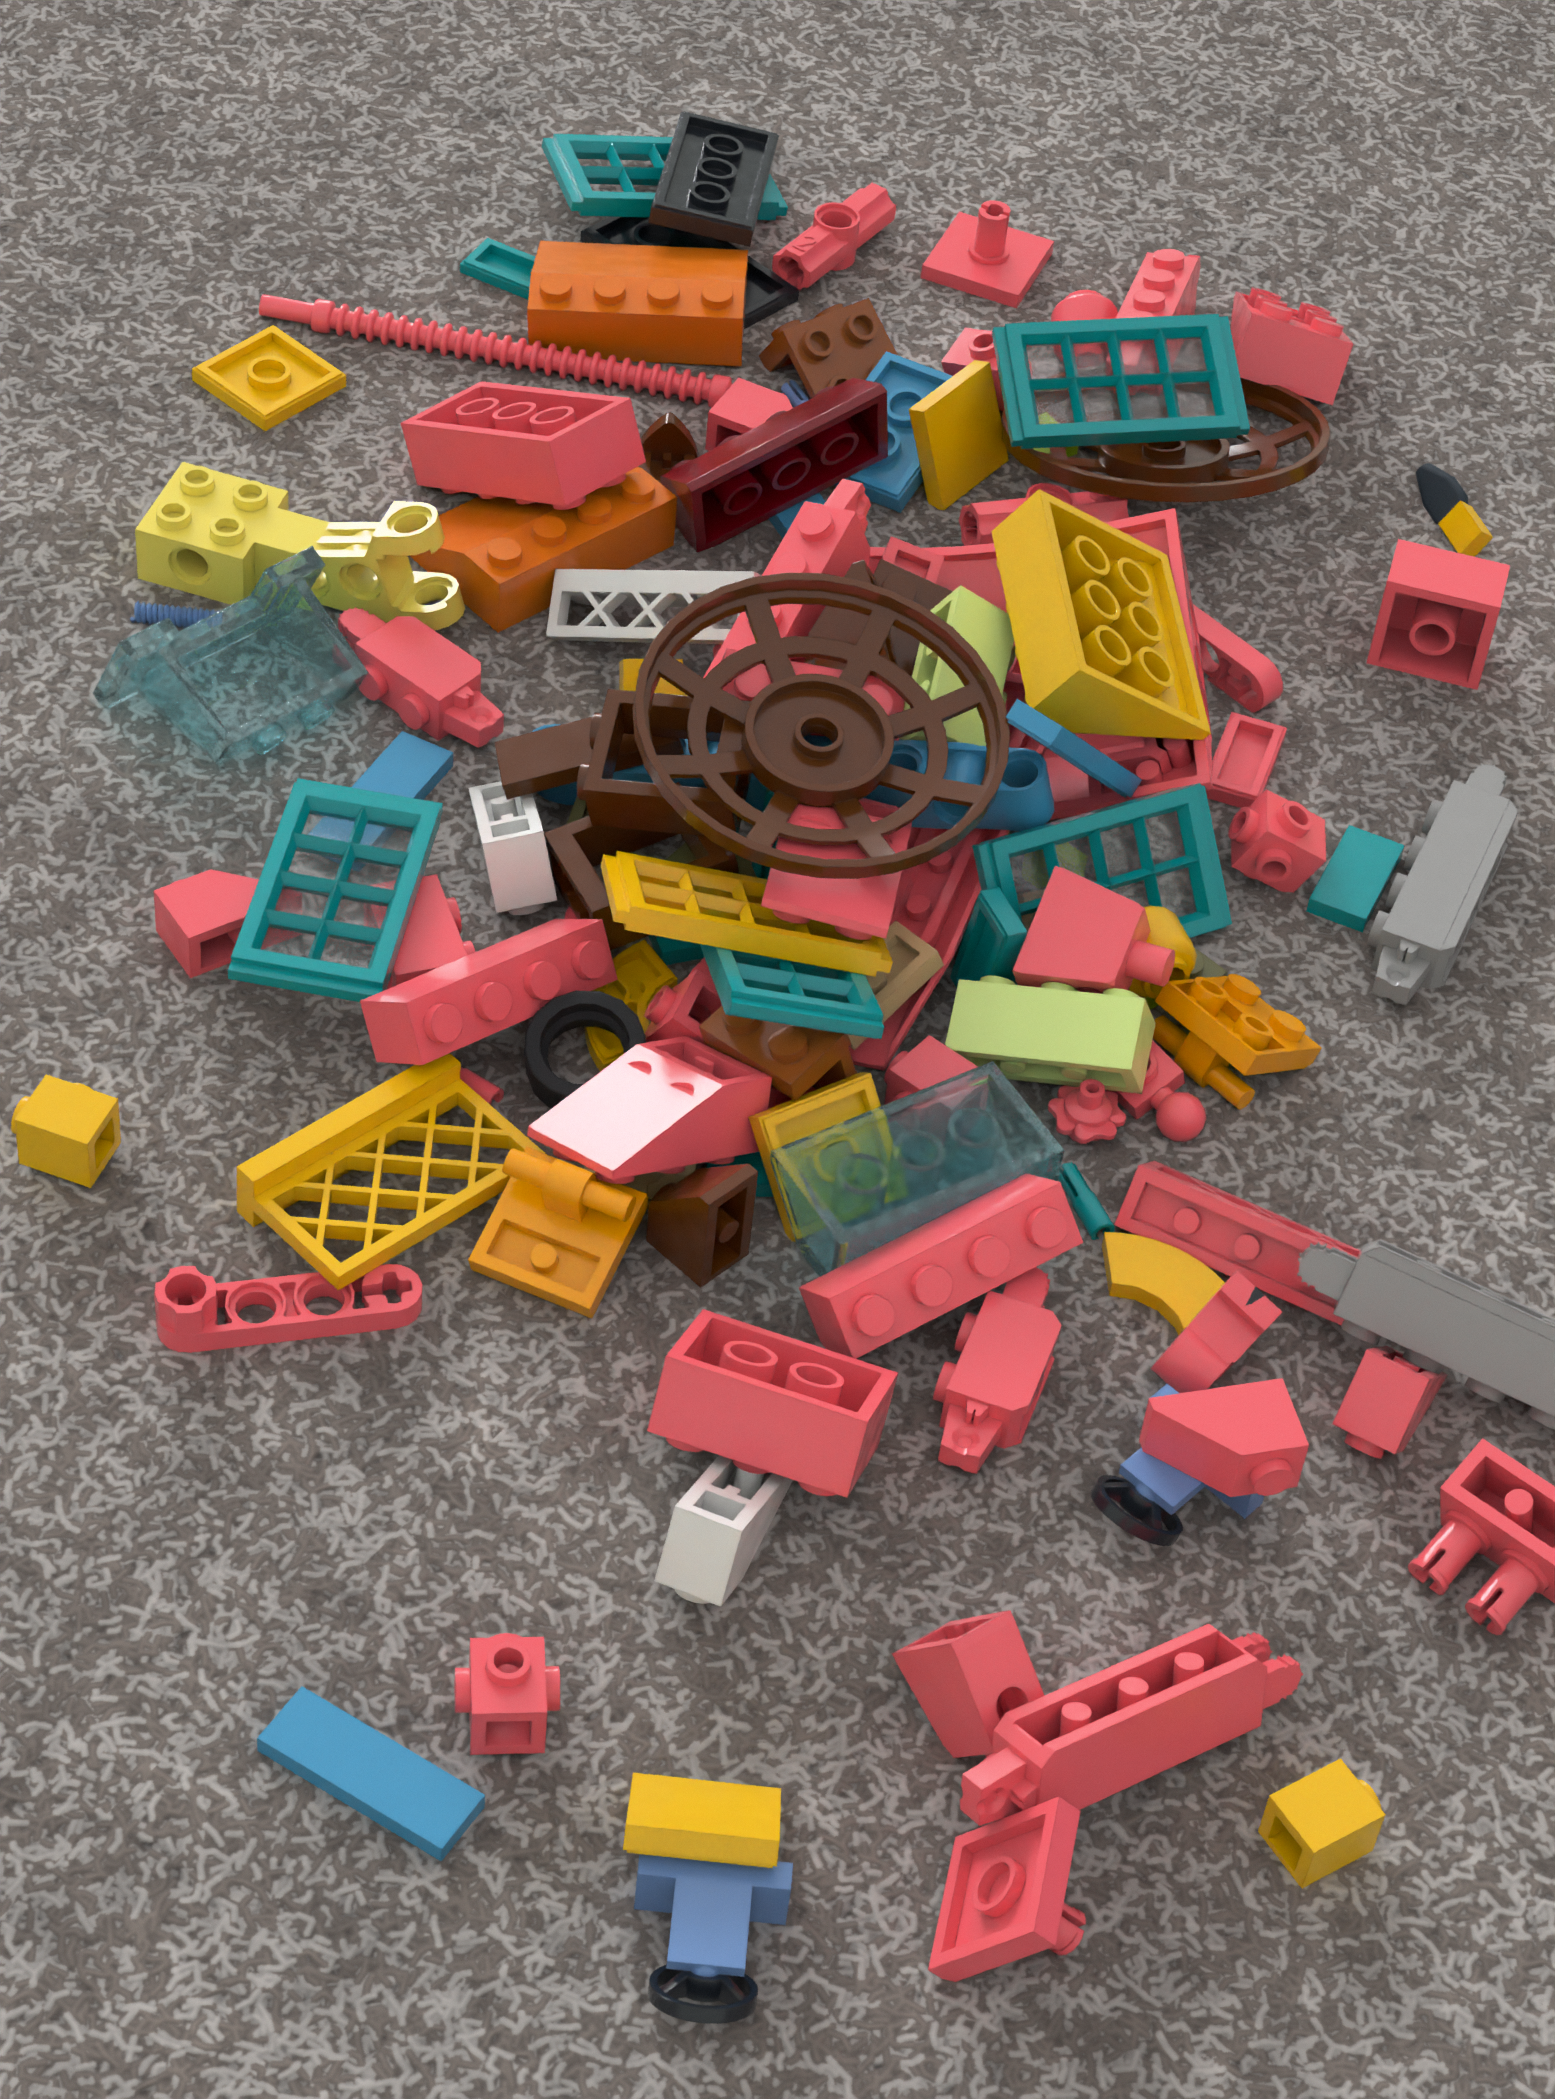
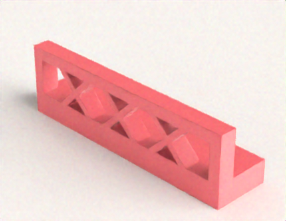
M1157 1161L1138 1165L1114 1223L1115 1226L1135 1235L1155 1239L1176 1247L1201 1261L1206 1266L1230 1277L1238 1270L1256 1288L1342 1325L1344 1319L1333 1314L1334 1305L1337 1300L1316 1291L1313 1285L1308 1287L1306 1282H1301L1302 1277L1297 1276L1300 1264L1298 1258H1301L1299 1253H1303L1305 1249L1310 1247V1243L1316 1245L1318 1242L1320 1245L1327 1244L1329 1249L1334 1247L1356 1258L1360 1250Z

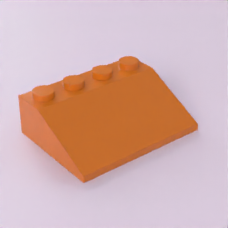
M540 241L530 278L527 306L528 345L533 346L534 342L539 340L543 348H548L550 344L555 343L558 351H563L566 346H570L574 354H578L579 350L585 349L587 356L593 357L595 352H600L604 360H608L610 355H615L617 361H624L625 358L629 357L632 362L644 360L645 362L742 366L748 250Z
M636 467L625 473L626 479L623 482L610 487L598 488L585 495L586 501L583 504L566 510H556L552 504L535 502L522 505L517 504L515 499L511 498L481 499L476 497L438 515L445 539L443 545L436 552L431 554V551L428 550L427 552L411 555L410 557L427 572L450 574L456 578L464 604L499 633L550 607L555 569L625 570L674 546L678 497L641 467Z

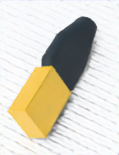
M1430 463L1420 466L1416 471V478L1423 506L1433 521L1443 530L1458 553L1475 557L1492 540L1493 536L1473 507L1468 505V495L1455 477Z

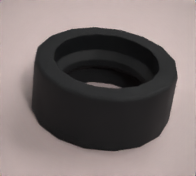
M573 991L553 998L535 1013L525 1032L524 1059L526 1074L534 1094L550 1109L584 1085L573 1084L557 1077L549 1065L548 1049L552 1041L563 1032L580 1026L599 1027L614 1033L620 1039L624 1053L636 1044L646 1043V1035L638 1016L622 1000L600 991Z

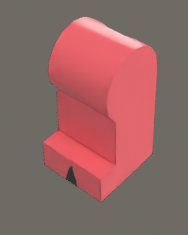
M1237 1270L1218 1289L1150 1369L1179 1393L1208 1389L1215 1380L1217 1381L1244 1354L1256 1339L1277 1319L1282 1311Z

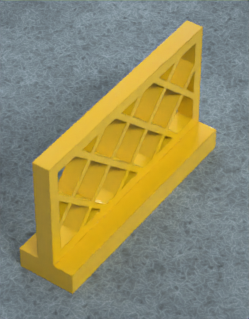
M449 1053L424 1065H413L238 1165L237 1213L252 1227L264 1221L339 1291L504 1191L511 1176L502 1172L503 1164L478 1162L480 1147L502 1148L509 1151L514 1148L524 1152L527 1146L540 1152H545L460 1079L461 1062ZM457 1105L475 1120L474 1127L436 1124L438 1116ZM399 1140L425 1142L424 1157L385 1154V1150ZM433 1143L472 1146L470 1161L432 1158ZM351 1170L374 1172L372 1188L335 1185L333 1182ZM382 1173L421 1176L419 1192L380 1188ZM429 1177L468 1180V1186L455 1195L427 1192ZM299 1200L322 1202L319 1219L290 1216L284 1209ZM330 1203L369 1206L367 1223L328 1219ZM378 1207L417 1210L416 1218L403 1226L376 1223ZM325 1238L364 1241L363 1250L341 1263L324 1248Z

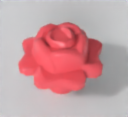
M1095 1079L1084 1080L1081 1082L1080 1087L1061 1086L1057 1093L1058 1098L1051 1099L1048 1104V1111L1056 1119L1057 1132L1062 1135H1068L1073 1141L1080 1144H1087L1100 1139L1112 1140L1117 1134V1127L1123 1126L1126 1122V1114L1118 1107V1095L1112 1091H1105L1104 1085Z

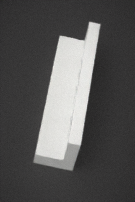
M555 569L546 637L566 641L652 643L666 625L665 620L660 614L667 607H686L692 601L722 586L762 575L754 571ZM570 600L594 607V610L578 626L567 625ZM618 606H641L643 608V611L627 627H620L611 614ZM602 622H604V623L606 624V626H599V625H600ZM653 622L656 627L648 626ZM715 623L700 631L687 644H723L731 629H720Z

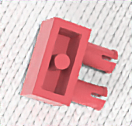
M1482 1438L1440 1487V1519L1443 1527L1417 1558L1409 1563L1408 1569L1411 1575L1423 1584L1431 1577L1434 1582L1429 1588L1438 1595H1444L1452 1581L1476 1553L1483 1554L1498 1564L1500 1567L1479 1592L1469 1599L1465 1609L1469 1616L1479 1625H1482L1489 1617L1492 1621L1488 1624L1486 1630L1494 1635H1501L1505 1631L1507 1624L1534 1592L1540 1593L1555 1603V1486Z

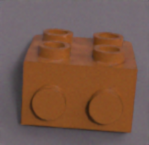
M867 298L846 307L843 304H836L823 310L815 318L801 323L800 320H793L778 327L771 333L773 341L761 352L759 358L769 372L794 364L812 399L820 390L829 386L835 387L851 378L866 380L886 351L895 355L898 354L870 299Z
M723 1006L717 1009L699 1026L706 1045L772 1076L771 1086L794 1101L798 1100L811 1086L815 1089H820L857 1074L849 1050L851 1041L849 1036L844 1033L725 1015Z

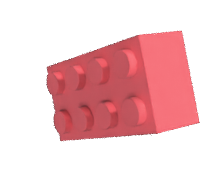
M481 381L401 422L417 485L440 488L445 494L468 492L478 494V497L481 499L504 497L515 499L517 504L524 505L539 502L552 504L556 510H566L583 504L586 501L585 495L598 488L610 487L623 482L626 479L625 473L646 462L631 398Z

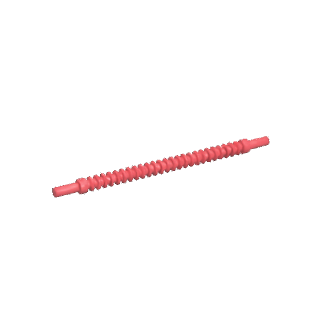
M263 294L259 303V314L261 316L308 324L311 326L312 331L328 334L332 329H335L337 335L341 337L348 331L351 332L353 339H358L361 334H364L368 342H372L375 337H379L383 345H387L390 340H394L398 348L403 347L405 343H409L413 351H416L419 346H425L428 354L432 353L435 348L440 349L442 356H446L449 351H453L457 359H461L464 354H468L472 362H476L479 357H483L487 365L492 364L493 360H498L502 368H505L508 363H514L517 371L521 370L524 365L529 366L531 373H536L538 368H542L546 376H550L553 371H557L561 379H565L568 374L574 375L576 382H580L583 377H588L591 385L596 384L598 380H603L605 387L609 388L612 383H618L622 391L628 385L634 386L635 393H640L643 388L649 389L650 396H655L657 391H662L666 399H670L672 394H677L681 402H685L687 397H692L696 405H699L702 400H706L711 408L733 384L732 378L729 376L716 374L712 379H707L706 373L700 372L698 377L691 376L690 369L684 370L683 374L676 373L675 366L669 367L668 371H663L659 363H656L653 368H648L644 360L640 361L638 365H632L629 357L625 358L623 363L617 362L615 355H610L608 360H604L600 352H595L593 357H589L585 349L579 350L578 354L572 353L570 346H566L563 351H558L555 343L550 344L548 348H543L539 340L535 341L533 346H530L524 337L520 338L518 343L512 341L511 335H506L503 340H500L496 332H491L488 337H484L481 329H477L473 334H469L467 327L462 326L459 331H454L450 323L441 329L438 328V323L435 320L431 321L429 326L424 325L422 318H416L414 323H410L407 315H402L399 320H395L392 312H388L384 317H380L378 310L373 309L369 314H365L361 306L352 312L348 304H342L340 308H336L333 301L317 299L313 304Z

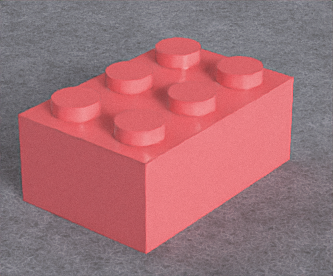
M703 1309L665 1357L647 1431L666 1437L670 1445L688 1452H701L705 1450L732 1459L736 1467L754 1474H767L771 1472L798 1481L800 1487L812 1494L820 1496L840 1495L847 1498L878 1448L898 1372Z

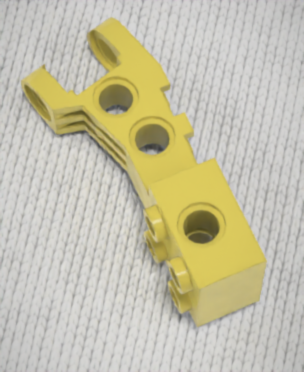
M182 462L135 529L138 579L245 608L255 591L266 594L268 590L296 597L298 598V603L318 609L322 605L346 611L349 608L354 609L355 607L357 609L363 608L364 611H369V614H374L385 623L397 616H413L433 630L449 627L457 622L465 611V605L456 578L445 573L412 571L408 556L421 554L428 550L433 554L443 545L445 539L437 510L428 503L394 501L381 522H327L289 511L287 490L225 474L203 466ZM435 600H442L441 602L433 605H425Z

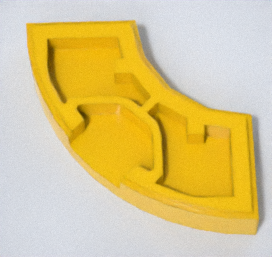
M644 939L613 958L618 980L592 991H600L622 1000L638 1016L645 1033L649 1026V1020L644 1017L648 1005L664 985L671 989L674 988L678 983V978ZM584 1027L589 1053L600 1072L624 1054L620 1039L614 1033L599 1027Z
M1104 1232L1102 1251L1109 1296L1136 1300L1157 1310L1176 1329L1178 1335L1225 1283L1201 1261L1169 1244L1139 1235Z

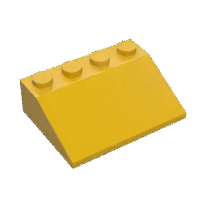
M1038 489L991 531L997 557L996 564L1000 572L1006 599V611L1010 618L1016 647L1015 654L1019 661L1025 689L1026 704L1073 733L1190 740L1205 739L1211 732L1168 556Z

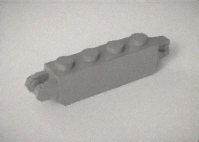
M1481 763L1480 766L1476 765L1466 784L1454 780L1443 802L1433 799L1422 827V833L1427 834V837L1415 836L1404 864V869L1410 872L1408 876L1397 873L1386 901V907L1391 908L1390 913L1378 912L1368 937L1367 945L1376 948L1371 967L1377 970L1372 994L1381 998H1390L1395 1003L1406 1006L1420 986L1432 989L1445 985L1507 850V837L1518 813L1517 808L1510 799L1501 797L1507 776L1504 775L1505 771L1496 767L1495 764L1484 765Z
M1382 1239L1363 1245L1357 1258L1334 1247L1329 1249L1327 1244L1320 1245L1319 1242L1316 1245L1310 1243V1247L1305 1249L1303 1253H1299L1301 1258H1298L1300 1264L1297 1276H1301V1282H1306L1308 1287L1313 1285L1316 1291L1337 1300L1334 1305L1333 1314L1344 1319L1341 1325L1342 1330L1373 1345H1378L1381 1337L1395 1342L1406 1348L1402 1356L1404 1359L1427 1371L1440 1374L1444 1365L1466 1375L1468 1379L1465 1386L1492 1401L1502 1403L1506 1394L1530 1405L1527 1413L1529 1417L1555 1430V1319Z

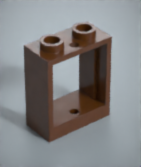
M608 689L602 713L595 712L590 724L589 739L590 747L593 749L590 763H582L580 765L577 777V796L579 800L586 801L591 825L704 836L675 811L663 798L654 783L612 779L623 734H634L632 709L635 691ZM654 693L650 716L652 736L687 739L686 728L690 704L693 699L685 695ZM710 710L705 729L707 741L719 742L717 753L742 750L741 738L743 727ZM752 773L723 776L722 779L728 786L746 801ZM677 785L697 807L721 825L739 833L742 819L726 808L708 788Z
M587 816L545 832L544 836L553 881L577 919L603 920L611 951L647 937L649 934L625 930L623 923L613 921L606 888L593 867L601 864L603 854L616 857L617 851L631 853L678 834L592 826L590 817ZM680 834L697 859L686 864L739 873L738 863L733 852L717 845L706 836Z

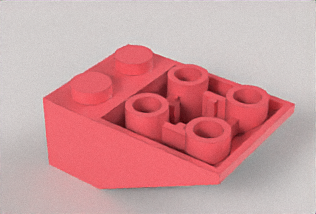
M1252 287L1249 295L1236 291L1233 300L1230 329L1240 377L1264 385H1278L1300 396L1333 405L1353 347L1352 341L1343 332L1344 326L1336 323L1337 319L1330 316L1331 312L1329 310L1312 304L1301 302L1299 310L1287 307V303L1280 301L1281 296L1263 289Z
M866 798L859 800L872 822L881 820L900 808ZM798 804L788 823L815 829H845L833 807H814ZM912 822L894 833L883 837L895 853L907 850ZM778 837L775 848L787 853L821 859L867 858L857 844L814 845ZM770 868L761 906L773 909V914L776 917L791 923L806 924L812 919L835 925V930L838 933L849 938L869 940L874 935L886 939L902 871L860 879H833L786 873Z
M687 1036L636 1044L529 1125L527 1136L553 1149L554 1156L563 1160L578 1162L595 1171L596 1177L599 1180L614 1184L631 1183L635 1180L636 1175L652 1172L678 1174L684 1172L685 1167L688 1165L703 1162L729 1164L735 1160V1156L759 1152L748 1117L768 1109L772 1076Z

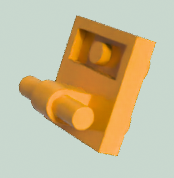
M1229 974L1228 976L1196 977L1195 979L1168 981L1160 991L1155 1002L1190 1030L1187 1035L1166 1016L1161 1015L1154 1020L1156 1024L1153 1039L1175 1056L1174 1062L1187 1076L1202 1088L1207 1085L1211 1086L1238 1110L1245 1108L1251 1102L1255 1095V1090L1227 1068L1229 1064L1244 1076L1304 1069L1314 1062L1322 1049L1321 1046L1305 1034L1306 1027L1299 1019L1287 1012L1272 1008L1259 997L1261 990L1243 976Z
M526 1146L524 1152L512 1148L505 1158L502 1169L504 1174L511 1177L468 1259L470 1268L477 1273L592 1319L649 1206L648 1196L646 1193L623 1184L601 1181L591 1171Z

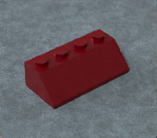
M851 378L835 387L829 386L820 390L812 399L789 411H780L773 414L765 423L740 436L734 435L726 438L715 449L693 460L679 462L668 473L660 476L661 484L678 497L675 525L698 553L725 542L829 488L842 479H846L888 457L887 390L881 383Z

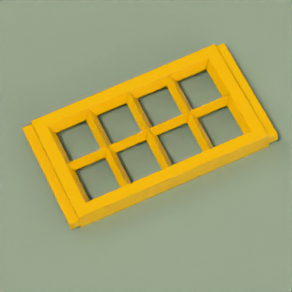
M617 851L616 857L603 854L601 870L613 921L623 923L625 930L876 977L877 971L890 973L893 961L884 938L874 935L869 940L849 938L838 933L835 930V925L812 919L806 924L791 923L776 917L773 914V909L762 907L761 903L767 879Z

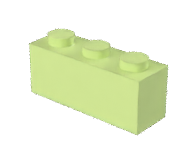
M960 585L930 611L951 625L977 651L994 676L1004 703H1006L1007 694L1003 689L1007 671L1012 666L1016 657V647L1013 645L1014 637L1009 615ZM920 642L912 678L926 691L930 699H937L964 687L957 674L934 651ZM905 702L904 711L911 709L910 706ZM977 708L943 722L946 729L947 742L986 746L983 723ZM923 730L899 738L902 740L926 741Z
M983 976L980 978V981L959 979L945 1045L989 1073V1077L1080 1087L1081 1082L1084 1080L1095 1079L1104 1085L1105 1090L1142 1094L1156 1023L1146 999L1140 998L1134 992L1125 989L1109 988L1105 989L1102 994L1079 992L1074 987L1059 982H1045L1040 988L1016 985L1013 981L999 976Z

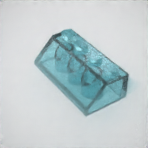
M991 1061L774 1149L770 1154V1162L797 1247L820 1277L1025 1173L1058 1181L1065 1150L997 1065Z

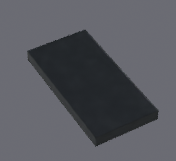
M681 112L651 206L648 223L750 247L779 135L690 112Z
M610 216L582 230L580 239L582 243L738 249L727 241L648 223L649 217ZM748 256L744 329L798 301L799 289L750 256Z

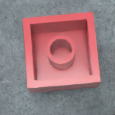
M1398 539L1367 664L1478 690L1501 608L1510 565Z

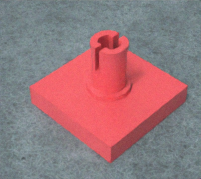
M989 200L984 202L979 208L978 217L959 211L923 263L921 278L1017 308L1051 257L1054 241L1008 227L1010 207L1001 201Z
M1058 1796L955 1837L928 1967L930 1972L941 1979L957 1982L1047 1949L1059 1956L1067 1955L1079 1945L1084 1931L1079 1927L1086 1924L1085 1914L1075 1907L1072 1908L1064 1903L1081 1812L1079 1809Z

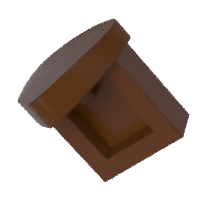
M666 413L661 416L641 437L646 462L639 467L643 468L660 483V476L668 473L676 464L699 457L696 443L690 431L673 413Z

